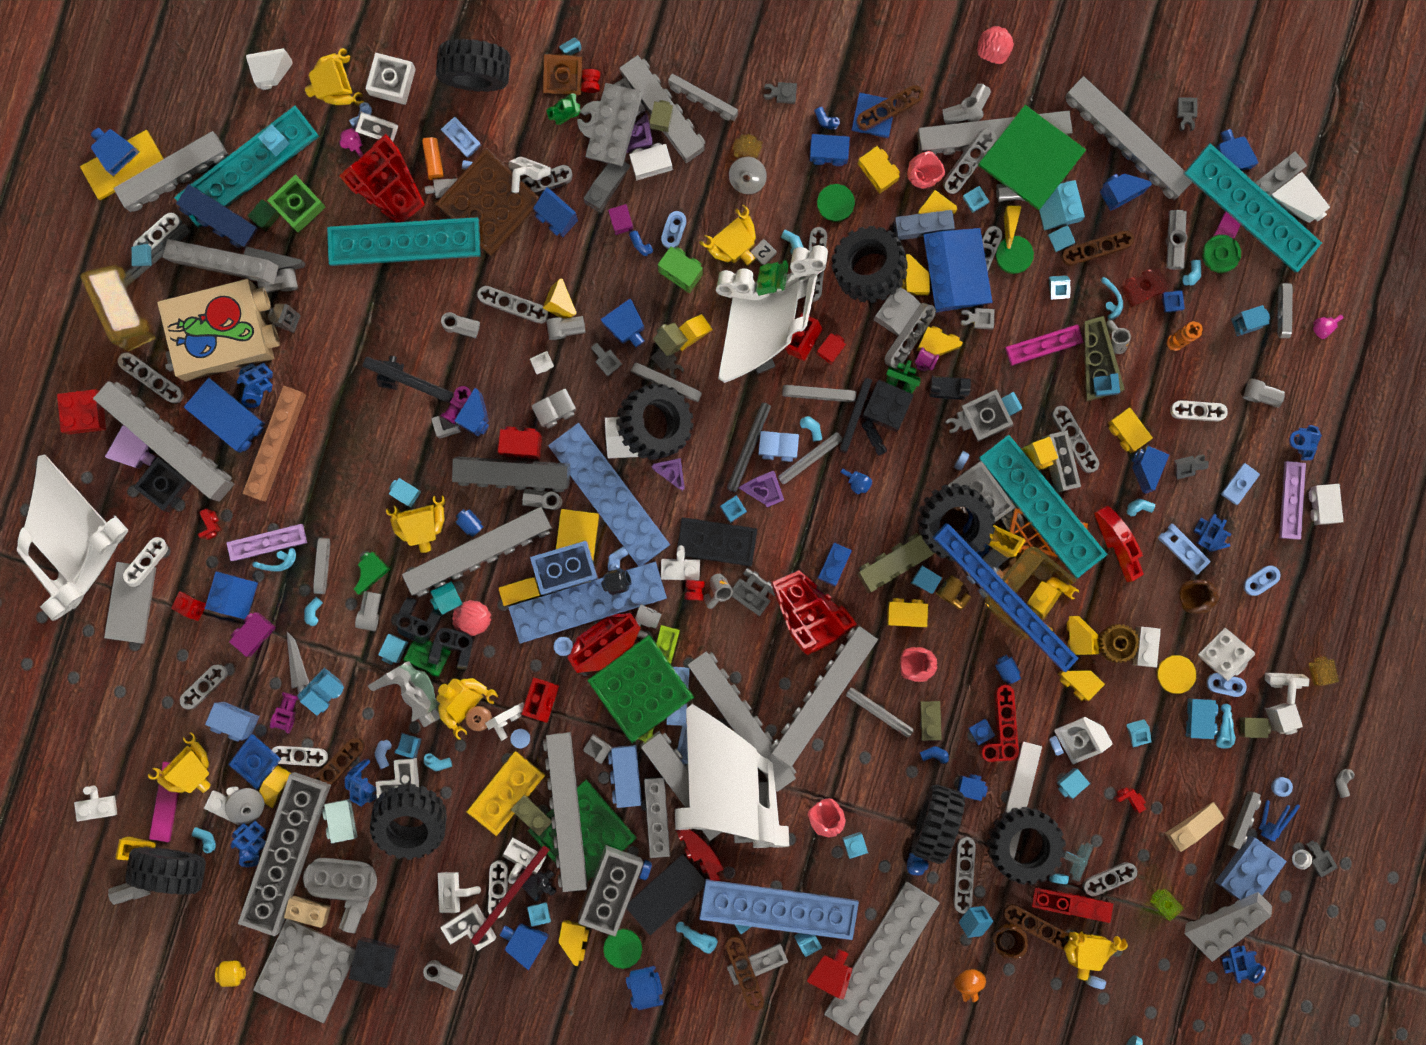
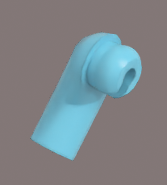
M784 230L781 238L791 243V254L795 248H803L799 236Z
M1201 260L1191 261V272L1182 278L1184 285L1192 286L1201 278Z

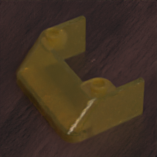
M112 265L80 274L105 332L113 344L126 351H130L156 339L148 331L150 326L145 318L142 319L136 313L123 284L126 274L122 267Z
M1037 547L1027 548L1001 578L1015 593L1019 591L1032 574L1040 580H1046L1053 573H1056L1068 584H1074L1077 581ZM987 595L985 599L986 606L996 618L1020 639L1028 640L1029 636L1017 627L1002 608Z

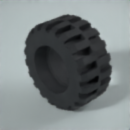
M474 39L447 40L441 43L438 48L436 76L440 82L457 89L477 92L502 90L509 83L511 56L507 50L494 43L491 44Z
M868 226L867 229L860 227L856 232L852 230L848 233V237H843L840 240V245H836L834 249L835 254L832 255V269L842 291L848 294L850 298L854 300L858 298L859 302L864 303L866 300H870V303L877 302L876 299L880 298L884 300L887 299V295L896 293V288L902 286V279H905L907 276L908 262L903 246L894 233L891 231L886 232V229L883 227L876 229L875 226ZM868 254H881L887 258L884 266L876 273L860 275L853 272L858 260Z
M650 384L631 392L622 401L621 406L623 407L619 408L617 412L620 418L616 420V425L620 426L618 434L624 439L622 443L625 446L628 445L630 447L629 451L633 454L638 453V457L655 460L679 452V449L684 448L686 445L685 441L690 439L691 433L689 431L693 430L694 425L691 423L693 413L689 412L688 408H690L688 402H684L683 399L685 397L681 393L677 394L675 388H668L665 384ZM647 405L656 406L665 415L667 431L662 439L654 438L644 427L643 412Z
M952 483V487H949L947 484L943 485L940 491H937V489L933 490V496L930 498L927 496L923 500L926 504L920 506L919 512L921 515L917 517L919 533L928 548L942 559L946 557L948 561H955L932 537L939 531L940 520L948 510L954 507H967L972 512L973 520L968 531L961 535V537L975 552H982L985 549L983 547L984 544H989L992 540L989 535L994 534L995 531L992 525L995 523V517L987 500L977 490L971 489L967 485L960 486L958 483Z
M401 784L397 788L395 786L391 787L387 792L381 793L374 802L370 821L371 838L375 844L377 843V847L380 850H385V853L389 856L395 855L398 859L404 857L407 860H412L413 857H417V859L422 858L424 854L429 855L434 852V849H437L444 839L447 819L446 807L439 796L436 797L435 792L432 790L428 791L424 786L417 787L416 784L405 786V784ZM402 816H411L421 820L424 824L417 827H405L397 824L394 819Z
M937 784L930 787L923 802L912 840L911 852L914 856L937 864L946 862L955 843L964 812L965 796L962 792Z
M1016 807L1012 808L1010 813L1004 812L1001 814L1002 818L994 821L995 827L994 829L990 828L988 834L991 837L987 839V846L990 848L988 854L992 858L991 862L1008 879L1023 885L1025 883L1034 885L1038 880L1042 883L1047 880V875L1052 877L1056 873L1054 871L1055 867L1060 868L1062 865L1060 858L1065 857L1063 847L1066 844L1062 838L1064 834L1058 828V824L1048 815L1035 808L1022 807V809H1018ZM1033 828L1041 834V851L1032 861L1019 863L1010 855L1011 840L1020 830Z
M138 847L129 853L125 881L129 886L146 891L181 895L196 894L202 888L206 861L202 856L189 852Z

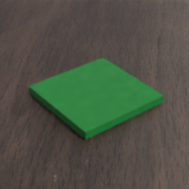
M1024 105L978 166L1040 211L1086 152V149Z
M650 635L587 680L631 743H634L694 699L692 693Z
M586 779L577 787L586 876L587 881H589L594 876L605 845L623 851L637 837ZM554 809L546 814L551 820L552 817H555ZM552 823L540 836L530 828L528 832L541 847L545 845L550 849L547 854L556 863V856H559V851L554 846V837L557 836L556 829H553Z

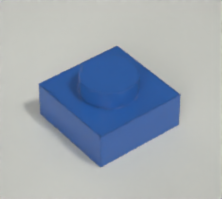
M1182 291L1162 293L1164 313L1183 311L1185 309Z
M986 719L968 728L977 745L995 736Z

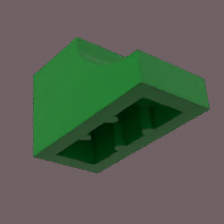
M367 552L360 558L361 562L358 566L361 569V576L354 588L358 595H363L364 591L372 587L390 570L375 552Z

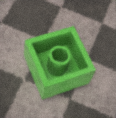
M296 174L267 200L297 232L301 231L326 208Z
M671 246L659 262L658 271L690 294L703 276L702 264L695 258L689 259L686 257V253L682 249Z

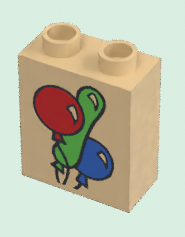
M248 279L157 302L175 376L186 382L245 367L251 363L257 364L275 359L272 348L280 346V341L274 324L266 325L263 311L271 309L267 291L264 287L257 289V286Z

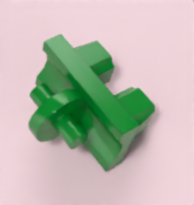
M576 94L568 95L546 110L549 120H555L556 125H561L570 118L577 117L581 112L580 104L576 103Z
M908 360L906 365L898 363L897 368L899 369L888 367L886 383L896 387L898 380L905 381L903 390L912 394L916 386L919 387L921 378L908 373L915 374L917 370L910 367L912 361Z

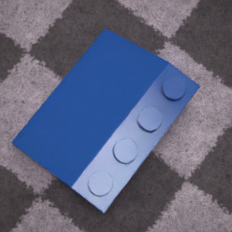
M980 228L923 234L936 313L993 303Z

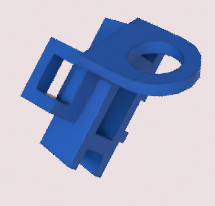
M251 363L240 370L237 383L243 382L246 385L241 400L242 404L249 408H255L261 403L263 391L267 390L269 393L272 391V384L269 379L272 378L273 372L264 363L257 367ZM254 399L256 403H248L246 400Z
M1308 425L1307 429L1299 428V431H1294L1289 437V443L1294 449H1298V453L1302 455L1301 460H1313L1322 435L1317 426Z
M1216 514L1211 515L1209 521L1200 518L1193 531L1201 535L1197 544L1205 547L1209 552L1231 546L1230 543H1225L1227 536H1231V533L1223 530L1227 520H1220L1216 517Z
M369 759L358 763L345 777V788L350 791V800L360 807L377 798V795L373 794L376 791V787L368 783L367 778L361 779V771L370 763Z
M256 821L249 827L242 824L232 834L234 840L231 843V848L234 849L236 847L240 850L239 865L242 867L258 865L259 851L266 844V841L262 839L266 834V830ZM248 860L254 861L252 863H244V861Z
M1243 945L1229 948V956L1221 957L1224 972H1233L1237 983H1241L1243 979H1248L1257 984L1265 974L1266 968L1255 961L1254 955H1257L1255 951L1246 952Z

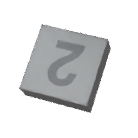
M763 239L751 253L756 260L765 265L777 254V251Z

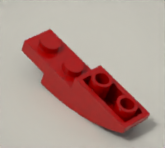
M1109 506L1094 512L1107 548L1114 547L1126 582H1133L1144 575L1138 560L1143 554L1128 526Z
M692 829L676 830L680 841L684 840L687 845L684 850L688 858H692L694 862L701 859L702 862H699L703 873H708L709 880L721 881L717 873L723 870V866L708 843Z
M1035 888L1032 907L1110 923L1114 903L1071 893Z

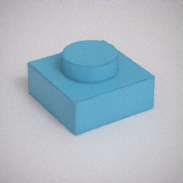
M980 186L963 195V199L972 213L989 203Z
M547 902L527 907L531 926L551 922Z

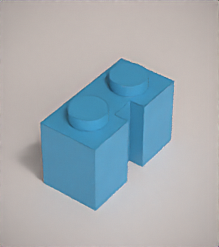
M1263 305L1237 314L1231 318L1236 336L1247 334L1269 324L1270 316Z
M324 667L297 696L303 705L315 715H318L329 707L328 702L331 698H338L341 695L344 686L336 676Z
M1188 698L1186 737L1214 739V735L1217 734L1215 716L1218 715L1216 700Z

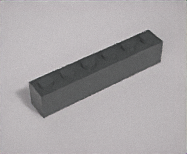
M456 456L453 459L452 482H458L460 486L477 483L478 487H488V484L496 485V488L515 486V489H526V487H534V490L537 491L553 488L554 492H564V489H567L570 484V464Z

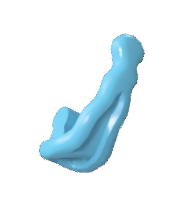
M1102 277L1101 282L1115 294L1118 300L1117 306L1113 305L1112 302L1106 303L1107 311L1112 312L1108 315V319L1114 320L1121 314L1123 309L1122 296L1107 278Z
M290 548L288 554L279 551L277 557L284 560V562L277 566L253 562L252 565L266 571H283L291 567L295 562L296 551L294 548Z
M1229 704L1221 706L1224 714L1220 731H1217L1216 746L1219 748H1231L1235 743L1232 707Z
M678 922L676 925V931L682 932L694 946L700 948L703 952L709 954L717 946L718 941L715 937L703 933V935L699 934L697 931L690 929L689 926H685L683 922Z

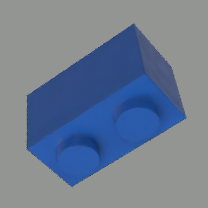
M812 134L809 161L817 165H823L825 162L832 163L834 166L847 164L850 137Z
M833 543L817 579L836 586L852 550Z

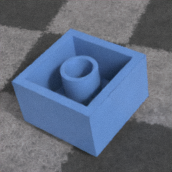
M226 702L214 703L205 725L209 726L210 730L215 733L229 734L228 738L239 741L247 739L252 735L260 716Z

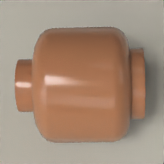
M484 706L473 707L466 714V724L473 731L485 730L487 728L485 723L492 719L491 712Z

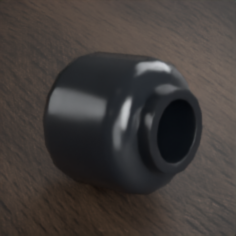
M616 568L604 574L601 584L605 592L608 591L610 595L616 596L627 592L632 581L628 571Z

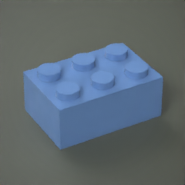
M587 541L530 557L541 595L598 579Z
M636 745L613 747L611 749L612 752L608 753L609 765L613 764V771L610 772L611 784H615V790L612 792L613 804L617 803V808L641 806L642 798Z
M1248 836L1245 845L1241 846V849L1236 852L1215 883L1238 900L1257 892L1263 895L1287 861L1255 837Z

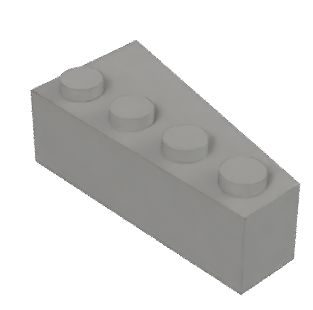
M1257 892L1236 901L1231 906L1222 907L1215 913L1204 915L1199 920L1186 923L1184 934L1213 962L1270 918L1272 915V905Z

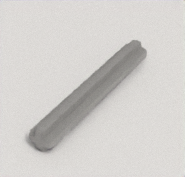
M835 433L778 476L780 482L786 484L842 442L843 439L840 434Z
M850 688L846 693L848 698L904 736L910 737L913 733V728L854 688Z

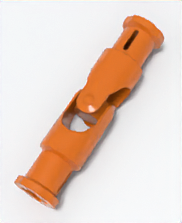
M1195 321L1189 322L1168 337L1167 347L1170 350L1178 351L1190 342H1193L1202 335V325Z

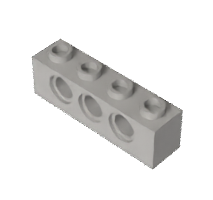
M663 777L645 778L650 858L670 857L665 779Z

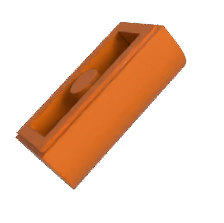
M423 138L422 145L428 179H440L444 175L437 138Z

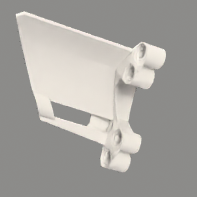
M820 245L813 246L811 251L802 247L795 248L790 265L792 273L787 274L785 290L783 291L777 289V292L758 296L756 291L757 282H754L753 272L748 269H739L736 274L727 270L719 273L716 292L722 296L732 298L718 377L724 383L756 369L791 343L792 334L798 331L802 332L806 328L817 275L826 268L827 248ZM806 296L803 317L795 319L797 301Z
M40 455L37 460L34 488L27 519L18 537L17 552L51 595L40 608L52 621H55L80 604L85 593L111 558L118 543L127 534L128 529L116 516L106 523L46 455ZM31 542L39 548L58 570L59 576L56 580L49 579L29 556L28 551Z
M695 705L689 706L686 709L690 808L675 809V829H709L753 839V848L789 847V827L779 826L773 763L761 756L756 748L723 723ZM758 768L768 774L769 808H765L759 803Z

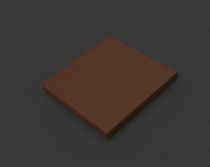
M485 148L435 204L451 219L478 217L480 246L492 256L532 213L540 197L521 180L519 192H512V171L489 149Z

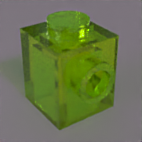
M1166 889L1157 890L1152 895L1153 899L1149 901L1169 922L1184 909Z

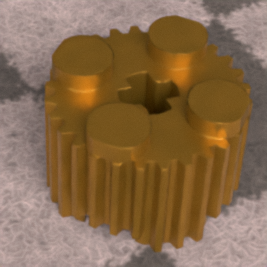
M1124 624L1107 626L1098 635L1099 653H1102L1101 656H1105L1104 659L1111 662L1122 663L1130 661L1136 655L1135 652H1138L1137 648L1139 646L1137 645L1140 644L1138 642L1140 638H1137L1138 634H1135L1136 631ZM1116 640H1121L1120 648L1116 647Z

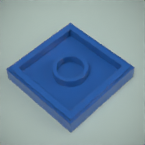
M859 93L852 131L889 138L893 117L867 131L860 130L856 124L860 113L888 98ZM878 108L876 111L879 117L887 115V111L884 108ZM871 112L872 115L868 119L862 117L861 124L865 123L868 125L869 120L874 118L873 112Z
M252 734L228 765L255 789H259L281 758Z

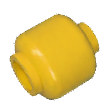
M223 961L215 969V980L219 982L221 987L239 986L242 979H245L246 976L245 967H242L239 961Z

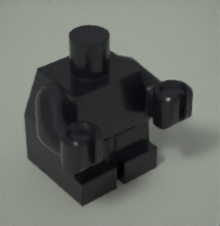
M389 356L388 361L382 362L404 372V364L401 363L399 365V363H396L397 357ZM381 374L377 375L378 387L398 389L399 382Z
M550 869L545 874L538 872L528 878L522 887L535 901H539L542 898L543 892L553 896L557 891L554 887H550L552 883L550 879L555 874Z

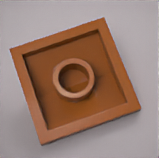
M544 54L543 93L581 95L582 56Z

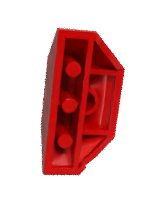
M631 613L614 614L605 617L577 637L571 654L568 655V660L577 673L599 671L632 648L641 627Z

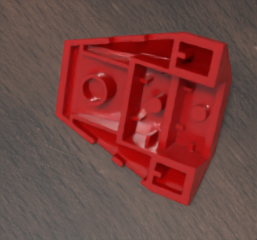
M387 134L382 136L368 152L339 175L355 194L359 193L367 199L366 202L379 207L383 214L396 223L407 221L425 205L399 149Z
M800 570L771 583L789 632L800 649L807 655L834 643L857 625L842 605L840 607L830 600L832 598L830 595L826 594L825 596L817 589L818 585Z

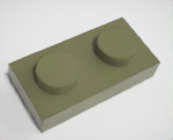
M940 701L920 702L921 740H942Z
M526 795L511 809L538 836L552 823V820Z

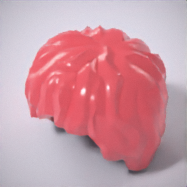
M993 26L982 32L978 41V55L991 63L1003 64L1013 49V39L1005 28Z
M932 151L923 152L909 162L908 180L918 188H931L945 175L944 166Z
M470 600L462 602L463 605L454 609L452 624L456 631L476 636L484 632L490 625L491 613L479 601Z
M923 647L907 648L900 657L901 676L914 682H925L937 671V658L932 651Z
M833 799L821 800L808 811L810 824L818 835L830 838L837 836V834L843 831L846 822L844 812Z

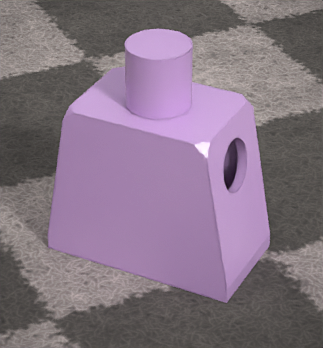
M124 425L121 427L105 456L108 459L138 469L141 468L143 463L151 466L157 458L149 453L151 448Z

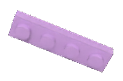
M1284 462L1279 538L1301 539L1306 463Z
M303 524L227 542L230 560L233 562L305 544L307 540Z

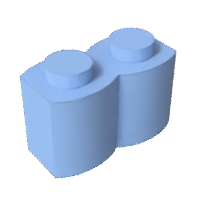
M761 431L759 455L762 456V459L766 460L782 457L781 461L793 462V458L797 459L799 435Z

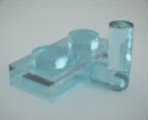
M1085 842V845L1081 844L1077 855L1066 851L1064 859L1073 862L1070 873L1073 874L1072 879L1080 882L1094 845Z

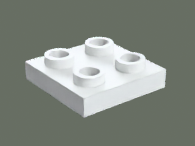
M1224 628L1198 655L1226 681H1229L1234 675H1239L1246 668L1248 661L1255 655V652L1228 629Z

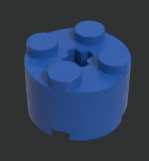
M655 966L633 970L630 972L629 977H626L627 987L632 991L631 1005L633 1009L643 1010L663 1005V999L660 1000L659 997L660 994H663L661 980L658 972L654 973Z

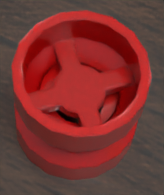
M595 69L582 70L583 82L581 83V91L598 93L600 91L598 80L600 79L601 72Z
M686 580L687 592L684 599L703 601L702 589L704 588L705 581Z

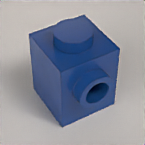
M970 774V777L961 775L957 791L962 792L967 798L981 801L982 797L985 798L988 787L985 786L986 782L981 780V776Z

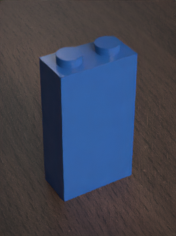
M210 378L204 382L184 406L186 410L240 453L246 451L252 444L251 440L255 436H259L264 430L263 426L265 423Z

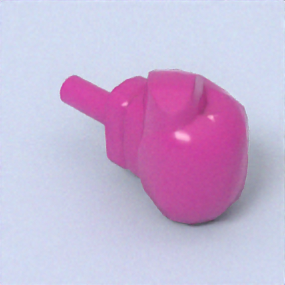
M352 128L343 131L340 136V146L346 149L349 148L351 152L356 150L361 158L363 153L359 147L363 144L358 132Z
M1339 315L1335 319L1332 317L1316 319L1313 322L1314 332L1321 339L1327 338L1335 331L1337 322L1342 320L1343 316Z

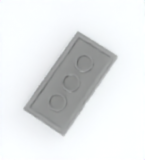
M116 562L104 638L144 643L156 567L152 569L140 585L131 587L123 579V574L130 564ZM136 574L129 576L130 579L135 580L137 578Z

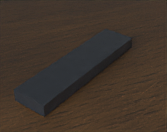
M869 378L863 380L839 452L846 454L872 382Z

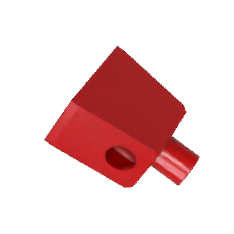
M838 949L834 959L824 955L807 982L844 1000L852 973V968L844 964L849 953Z

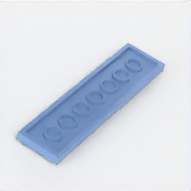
M579 423L548 445L561 463L570 464V476L638 566L646 564L670 546L669 542Z
M656 561L626 570L631 577L632 584L627 592L612 596L608 591L605 592L601 584L603 578H599L509 606L519 643L640 607L641 604L647 605L667 599Z
M705 879L699 919L853 940L859 901Z

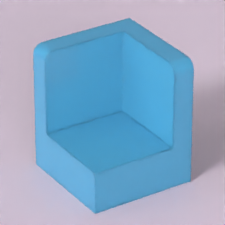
M1118 373L1093 378L1095 397L1120 393Z
M737 495L720 506L730 523L747 512Z
M921 566L911 584L916 587L919 586L932 594L942 577Z
M403 733L395 753L416 758L422 738Z
M984 906L969 908L959 921L968 938L982 936L993 923Z

